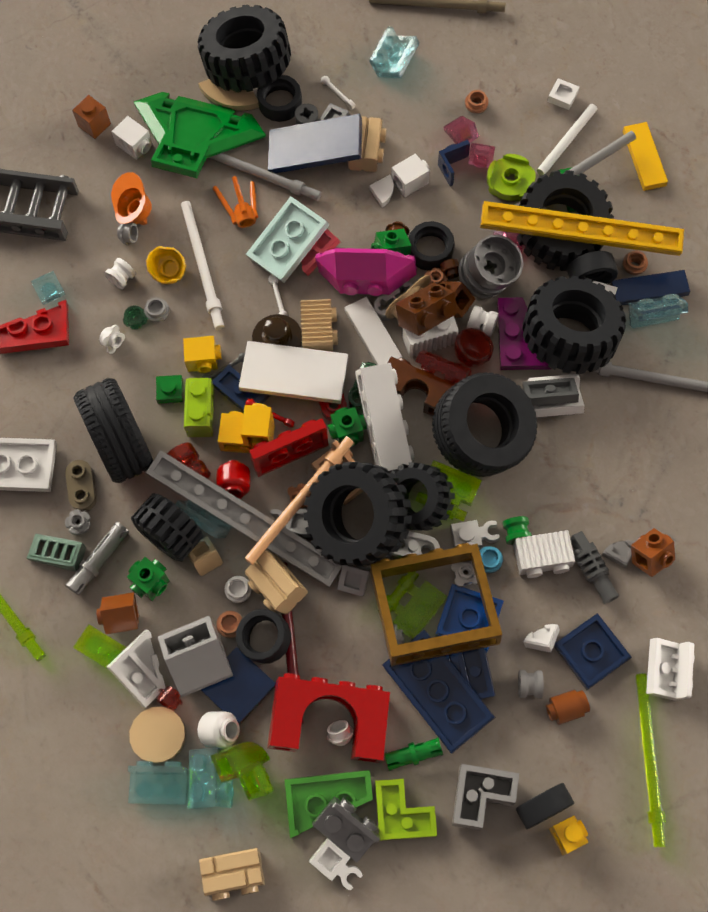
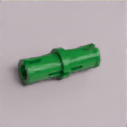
M437 737L436 739L415 745L413 742L409 743L408 747L388 753L385 752L384 755L388 769L391 771L392 769L409 764L419 765L420 761L442 756L443 751Z

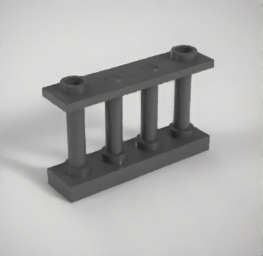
M0 168V185L10 187L4 211L0 212V232L66 241L68 231L63 220L60 219L67 194H79L74 178L65 175L51 176ZM20 188L34 190L28 212L25 215L13 214ZM44 191L57 193L52 214L49 218L37 217Z

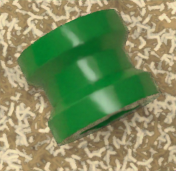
M526 516L512 517L502 522L503 529L507 531L505 539L508 545H513L516 538L532 536V533L528 531L529 518Z

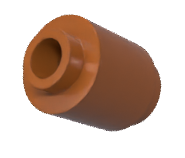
M574 689L550 697V704L546 705L550 720H556L558 725L584 717L585 713L590 712V705L583 690L577 692Z

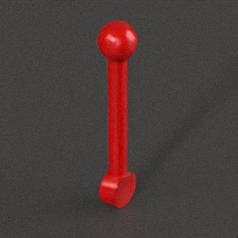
M247 399L245 405L252 406V404H254L255 401L253 399ZM272 412L273 418L293 428L295 421Z

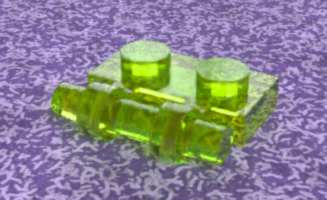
M433 460L431 466L437 467L441 470L440 472L445 473L449 477L446 481L452 482L454 487L450 489V493H455V499L451 502L454 505L453 510L447 511V514L450 515L449 519L453 520L455 518L464 522L468 512L459 509L461 503L468 506L472 505L482 480ZM419 491L415 501L425 506L428 495Z
M410 572L406 576H402L397 582L398 586L391 595L387 594L386 596L390 612L394 611L398 615L393 621V625L397 624L398 629H402L403 633L411 639L416 637L425 628L447 599L444 593L426 580L420 588L414 585V582L419 577L417 572ZM408 592L413 597L404 607L399 601Z

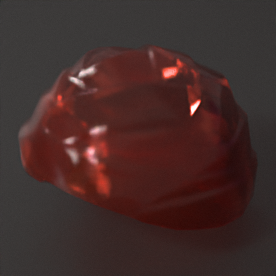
M468 328L459 332L455 338V355L464 365L479 367L491 359L494 350L493 342L483 331Z

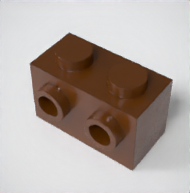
M435 282L395 304L399 326L418 336L457 314L455 292Z

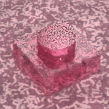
M471 143L468 164L479 168H489L494 159L495 146Z

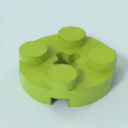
M517 154L503 155V158L492 161L488 168V190L492 195L503 200L521 201L527 188L532 182H535L536 172L529 165L530 162L523 156ZM510 174H514L516 180H507L505 176L509 177Z

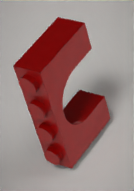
M285 673L283 677L279 676L276 680L267 749L296 752L299 749L302 718L306 708L315 701L327 699L342 704L349 711L353 719L354 734L351 760L380 763L384 759L390 692L383 691V687L377 685H366V688L355 687L356 683L339 681V685L328 683L326 678L312 677L311 681L301 680L300 675Z

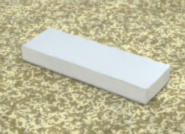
M367 297L344 307L345 313L376 365L388 363L391 356L396 359L402 358L401 353Z

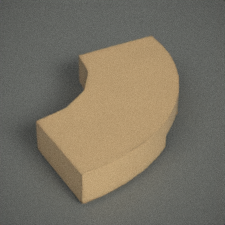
M210 79L198 83L204 96L215 105L228 107L235 111L259 108L254 91L247 92L246 90H241V92H234L231 89L226 91L213 84Z

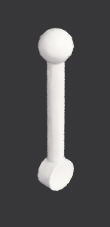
M328 76L321 78V83L327 85L336 93L350 110L356 107L351 99L349 100L330 82Z
M270 275L268 279L269 283L273 285L280 311L279 314L288 316V313L284 311L277 283L279 280L275 276Z

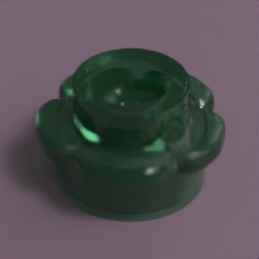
M133 305L125 310L123 318L125 326L137 330L147 323L148 318L143 308Z

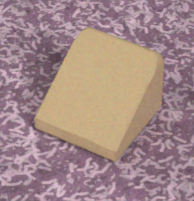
M208 536L201 539L188 555L200 576L223 564L219 553Z

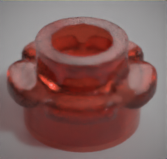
M167 686L166 689L158 690L160 694L156 700L164 707L175 711L179 704H183L182 700L179 699L181 697L179 692L174 688Z

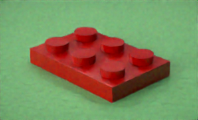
M322 418L317 421L313 419L305 422L299 429L282 432L272 441H262L256 444L249 452L257 476L265 475L329 446L327 427Z

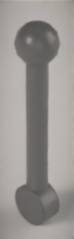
M240 353L237 359L211 375H203L202 378L214 379L228 365L233 367L240 362H244L245 353Z

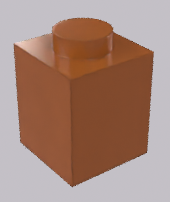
M90 95L85 97L72 110L78 127L94 139L111 125L106 107Z
M134 592L102 597L101 606L96 610L98 624L104 626L105 634L138 629L140 615Z

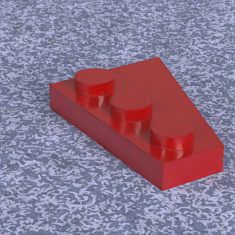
M67 301L58 302L59 306L49 310L45 308L36 311V315L26 319L17 318L0 325V354L69 346Z

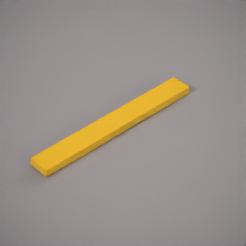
M484 201L482 206L480 228L676 256H680L683 252L684 229L488 201Z

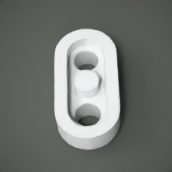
M409 531L406 539H400L405 544V547L391 553L394 557L402 558L404 555L411 553L421 555L423 548L433 550L440 548L438 541L431 536Z

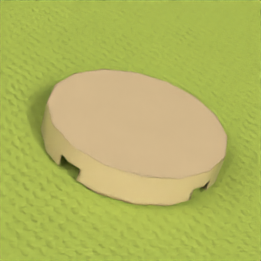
M162 706L151 707L142 711L134 719L129 731L130 744L133 751L142 760L152 764H160L174 759L183 749L186 740L185 726L182 719L173 710Z

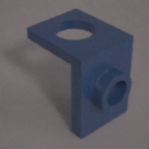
M468 140L458 144H451L439 151L438 166L449 186H453L455 174L450 164L469 157L470 143Z

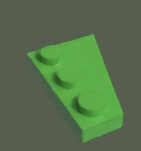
M370 770L285 779L290 838L313 828V821L334 796L340 801L343 798L347 799L355 808L373 800Z

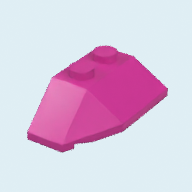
M334 248L324 253H318L315 257L319 273L340 294L390 295L417 273L415 256H405L402 253L387 249Z

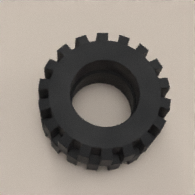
M411 462L409 465L402 464L398 466L399 470L390 472L399 478L397 485L405 486L407 493L404 494L405 499H409L410 490L418 482H422L427 489L428 499L423 509L415 512L412 508H407L408 515H412L411 524L406 525V529L417 531L433 530L432 527L442 525L441 520L449 518L450 515L447 514V511L453 510L454 505L450 504L451 499H455V493H450V489L454 487L452 482L446 481L449 477L445 473L440 472L439 468Z
M152 493L131 517L133 525L146 539L176 561L183 562L204 537L200 527L190 516L172 501L156 493Z

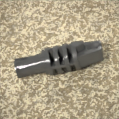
M582 531L572 535L570 540L574 548V558L578 562L587 582L594 584L603 600V604L617 599L619 594L608 577L609 569L606 567L604 560H602L593 542L589 543Z

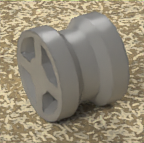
M519 670V698L534 696L536 699H542L544 689L542 670H536L534 673Z

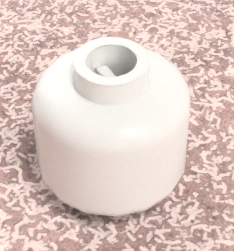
M211 711L201 717L197 731L200 742L205 747L225 749L231 747L236 742L240 727L232 713Z

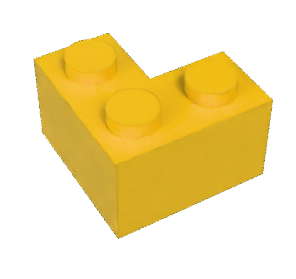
M254 403L252 406L245 405L244 414L238 411L221 413L218 435L220 451L250 453L249 450L253 449L259 442L274 440L275 424L271 407L261 403Z

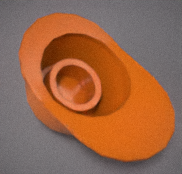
M134 172L124 173L117 178L111 191L116 220L121 224L135 223L146 225L147 217L152 210L151 201L144 191L141 178Z

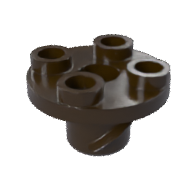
M274 314L263 318L257 323L253 330L252 341L301 348L302 331L299 324L291 317Z

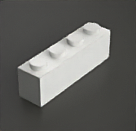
M391 363L360 368L355 374L374 464L387 468L388 471L399 469L398 466L402 464L409 465L414 460V452L412 446L408 445L406 435L409 434L406 420L402 418L403 400L396 390L395 384L398 383L396 370L392 369Z

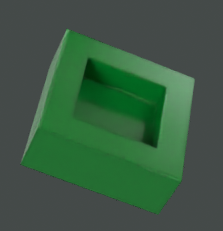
M182 375L156 376V401L158 404L183 402Z

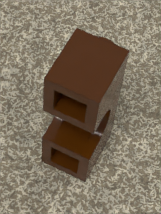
M391 356L388 363H391L392 369H395L397 373L398 383L395 384L397 394H400L403 398L404 394L411 389L423 391L427 396L423 412L433 417L436 404L441 396L456 383L450 379L443 380L435 376L428 369L414 367L403 358L396 359Z

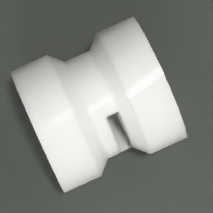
M475 305L470 315L467 329L472 331L480 330L484 335L491 337L499 313L494 311L486 312L482 307Z

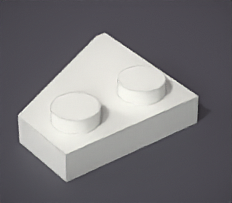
M144 630L107 666L108 670L144 708L166 688L163 676L159 672V661L157 654H154L150 639L152 635L149 630Z

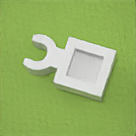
M477 520L451 524L454 547L462 543H468L470 545L478 544V547L482 548V540L489 543L499 541V534L490 535L488 533V529L496 528L497 522L488 521L482 527L478 526Z
M326 838L309 860L314 867L331 881H333L336 875L340 876L342 885L348 890L353 889V886L347 881V876L350 873H355L360 878L363 876L358 867L346 865L350 857L328 838Z

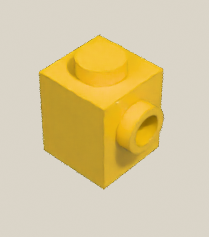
M214 336L183 338L184 362L188 372L207 373L218 369V360H222L221 345H216Z

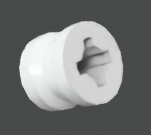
M117 258L114 261V266L111 269H107L104 274L113 285L119 289H124L127 281L133 279L136 272L127 262Z

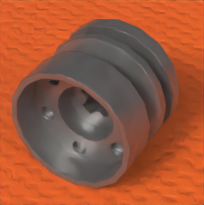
M489 235L480 240L461 259L458 268L459 279L473 296L481 299L492 298L505 290L506 287L510 286L521 275L524 264L522 253L511 239L502 235Z

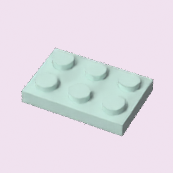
M290 196L246 255L281 282L285 283L328 228L329 223Z

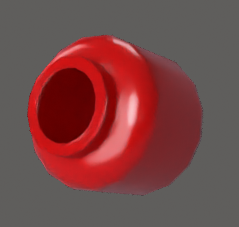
M230 460L220 465L216 473V485L241 499L250 491V470L248 466L237 460Z

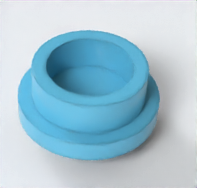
M486 546L479 550L486 573H494L501 568L503 556L497 548Z

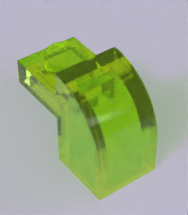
M243 742L224 748L211 755L221 783L239 778L248 800L266 796L274 791L263 766L265 762L270 760V757L260 745L254 742Z

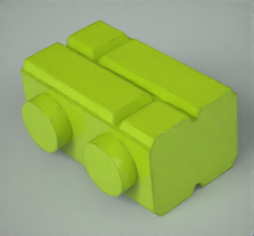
M211 378L186 379L184 429L187 437L213 436L215 389Z

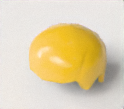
M158 246L149 253L146 260L149 274L159 283L174 284L184 276L186 270L185 258L173 247Z

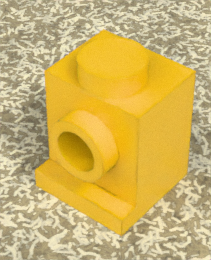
M575 815L549 828L562 856L588 843L586 838L588 832L582 821H577Z

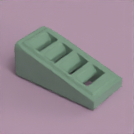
M35 533L27 559L77 572L80 568L79 564L84 557L86 546L81 542ZM40 542H44L41 555H36ZM50 544L54 545L50 557H47ZM59 547H63L60 558L57 559ZM71 549L72 553L69 561L65 560L68 550Z

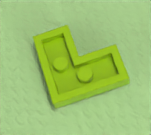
M404 779L375 781L379 841L437 837L435 806L406 808Z

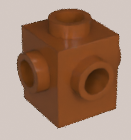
M653 528L647 534L640 536L631 545L632 564L649 576H655L664 568L669 567L675 560L674 541L670 536Z

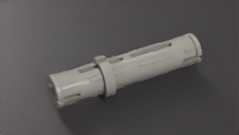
M115 522L85 561H81L79 564L80 568L66 583V587L75 594L80 595L93 577L96 578L98 576L99 569L129 531L120 523Z

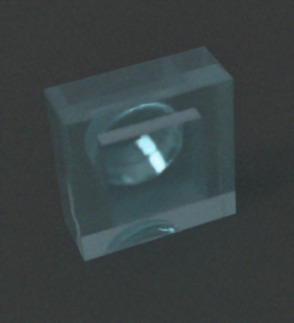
M54 271L31 281L43 305L65 295Z

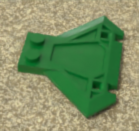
M165 92L133 102L158 143V147L151 159V167L197 178L207 158L266 137V134L250 113L244 112L242 116H237L234 109L178 96L176 100L169 99L170 94Z

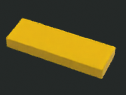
M647 122L624 126L622 131L624 135L630 131H633L636 135V139L627 144L643 191L667 186L668 180Z

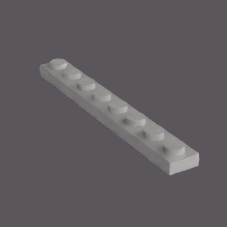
M161 450L146 472L149 476L256 542L261 539L275 522ZM285 527L267 547L268 550L330 587L343 566L335 564L333 559L327 560L321 555V549H315L311 543Z

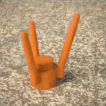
M232 177L239 202L235 206L234 212L217 186H213L214 192L230 215L233 225L237 224L240 228H246L255 224L258 214L256 210L254 181L250 182V206L247 202H244L237 177Z

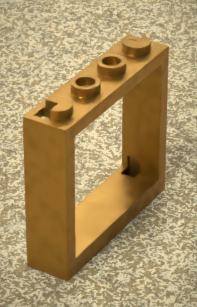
M462 543L452 549L443 550L442 548H436L426 554L417 555L411 553L404 555L400 559H382L375 562V564H370L372 584L391 666L500 645L502 631L478 544ZM472 561L489 626L398 645L382 578Z

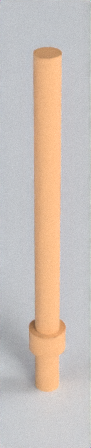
M345 437L334 451H330L327 454L323 465L244 559L248 563L253 565L305 503L306 497L311 496L312 492L309 491V488L313 482H319L318 476L323 471H329L331 466L342 463V457L354 444L349 437Z

